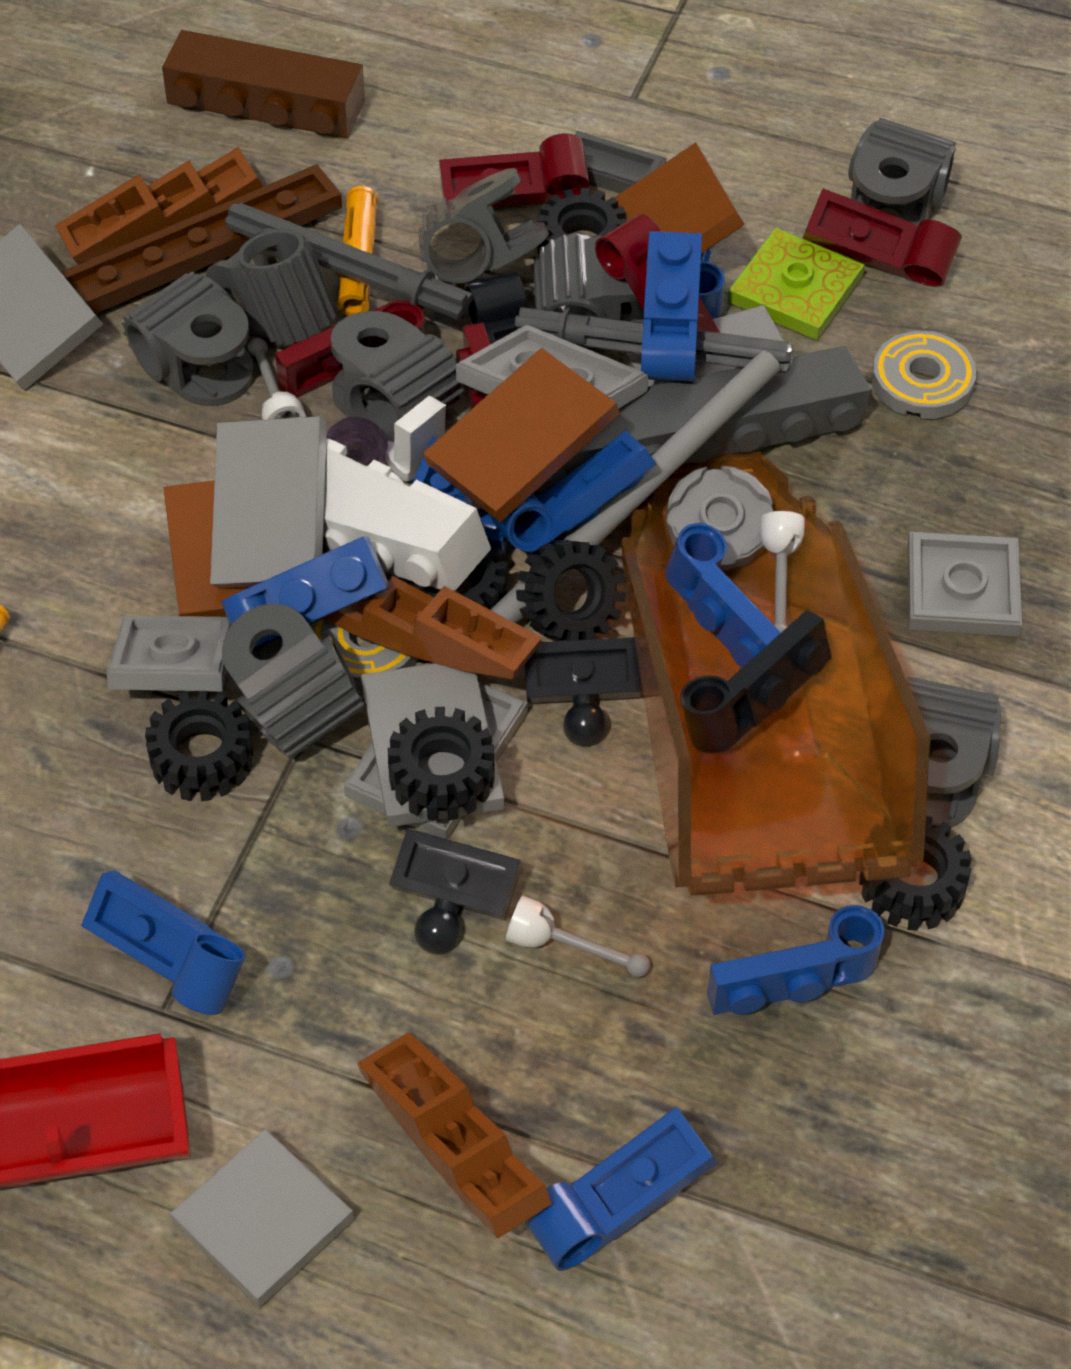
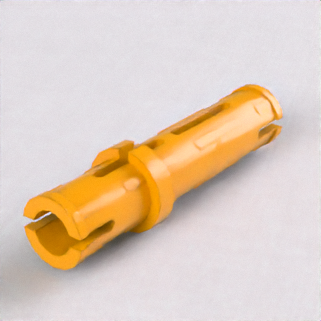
M356 186L348 191L346 195L347 209L343 243L373 254L375 218L378 204L377 193L373 194L372 188ZM336 272L340 280L337 309H343L342 314L345 316L368 311L370 307V285Z

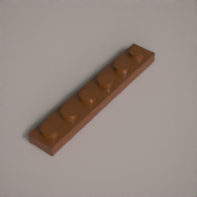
M318 164L61 271V273L96 314L178 279L186 273L189 274L192 271L199 270L239 252L243 244L251 238L231 231L226 227L225 220L228 216V209L232 204L243 203L302 226L341 209V193Z

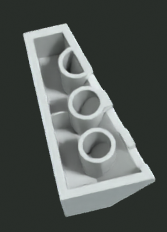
M328 438L326 440L322 554L362 536H369L384 573L411 580L423 587L431 586L441 590L445 586L456 591L491 550L477 509L418 480L409 487L392 472L391 467L376 460H373L368 466L345 456L347 454L346 446Z

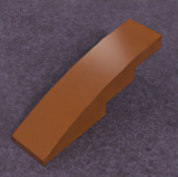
M237 147L197 172L188 160L149 185H146L140 174L59 222L55 227L74 261L81 263L263 186L242 151Z
M394 576L388 581L390 589L323 618V620L363 639L414 658L461 671L513 679L540 646L542 639L541 636L445 586L435 597H432Z
M410 1032L357 1063L361 1074L425 1158L497 1239L552 1205L546 1185L513 1155L507 1136L474 1105L468 1086Z

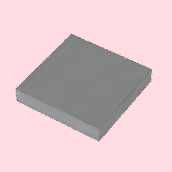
M909 532L907 542L908 630L1019 637L1022 628L1018 538Z
M123 616L106 672L108 690L223 692L227 669L222 658V646L225 635L231 626L228 618Z
M266 1129L258 1134L170 1213L172 1223L259 1308L354 1221L353 1211Z

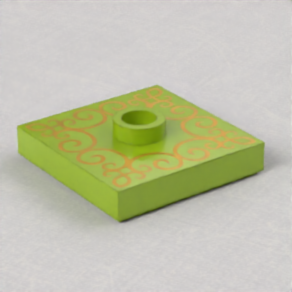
M775 228L730 287L728 303L744 310L764 305L773 322L818 340L862 279L865 265Z

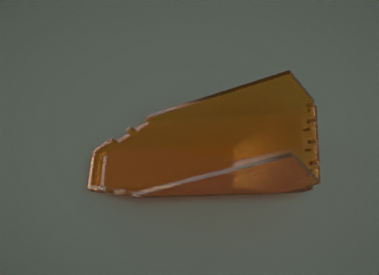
M759 452L729 454L711 458L701 463L681 465L643 501L640 510L635 509L633 511L631 534L629 538L623 537L621 541L625 581L668 855L675 888L688 887L690 896L733 893L734 882H742L745 891L795 887V877L803 876L806 886L855 882L857 871H863L867 881L910 877L911 867L917 866V861L924 860L930 736L843 524L838 520L828 522L827 525L816 516V501L810 496L800 497L799 501L788 492V477ZM721 466L736 467L754 476L769 491L773 502V511L795 512L805 518L802 544L795 552L787 556L786 625L789 626L806 609L824 618L832 658L826 663L820 673L812 676L794 692L782 708L774 711L758 727H753L735 745L722 752L706 753L696 749L691 743L680 702V693L684 686L695 678L713 675L728 681L741 667L735 662L731 652L712 632L705 630L698 623L694 613L688 608L689 604L667 581L665 570L674 545L666 528V516L669 497L681 479L697 469L708 467L707 471L712 469L721 470ZM765 548L763 553L749 564L721 571L774 625L776 554Z

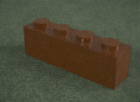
M187 30L180 31L162 66L168 104L346 139L349 138L365 102L363 64Z

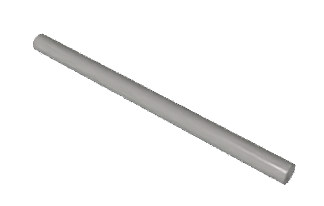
M765 350L757 354L651 456L656 465L644 473L642 480L636 486L626 491H620L600 507L599 512L594 518L577 526L564 540L589 542L590 545L601 543L780 371L781 367L776 358ZM568 570V571L562 573V574L559 576V578L557 579V581H556V583H555V586H556L571 570ZM520 581L491 611L517 623L523 617L519 609L525 607L526 603L525 601L517 600L516 590H524L525 582Z

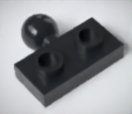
M637 637L541 642L540 646L524 664L528 703L573 701V706L564 717L563 730L567 739L577 746L591 747L597 745L607 734V716L595 704V700L640 697L641 686Z
M407 828L389 885L394 890L435 901L433 908L424 911L418 917L414 927V935L418 945L424 951L434 955H441L452 951L460 942L462 926L459 918L456 916L458 908L503 921L506 920L523 864L520 859Z

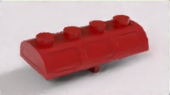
M161 1033L0 1059V1188L26 1186L30 1183L90 1173L98 1174L110 1172V1170L168 1160L176 1161L191 1157L184 1089L175 1037L163 1039Z

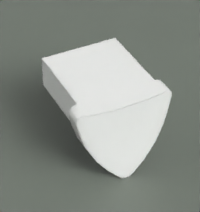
M430 395L394 423V442L391 439H382L385 460L389 467H391V470L403 481L414 479L423 459V452L427 449L431 438L439 439L445 433L446 405Z

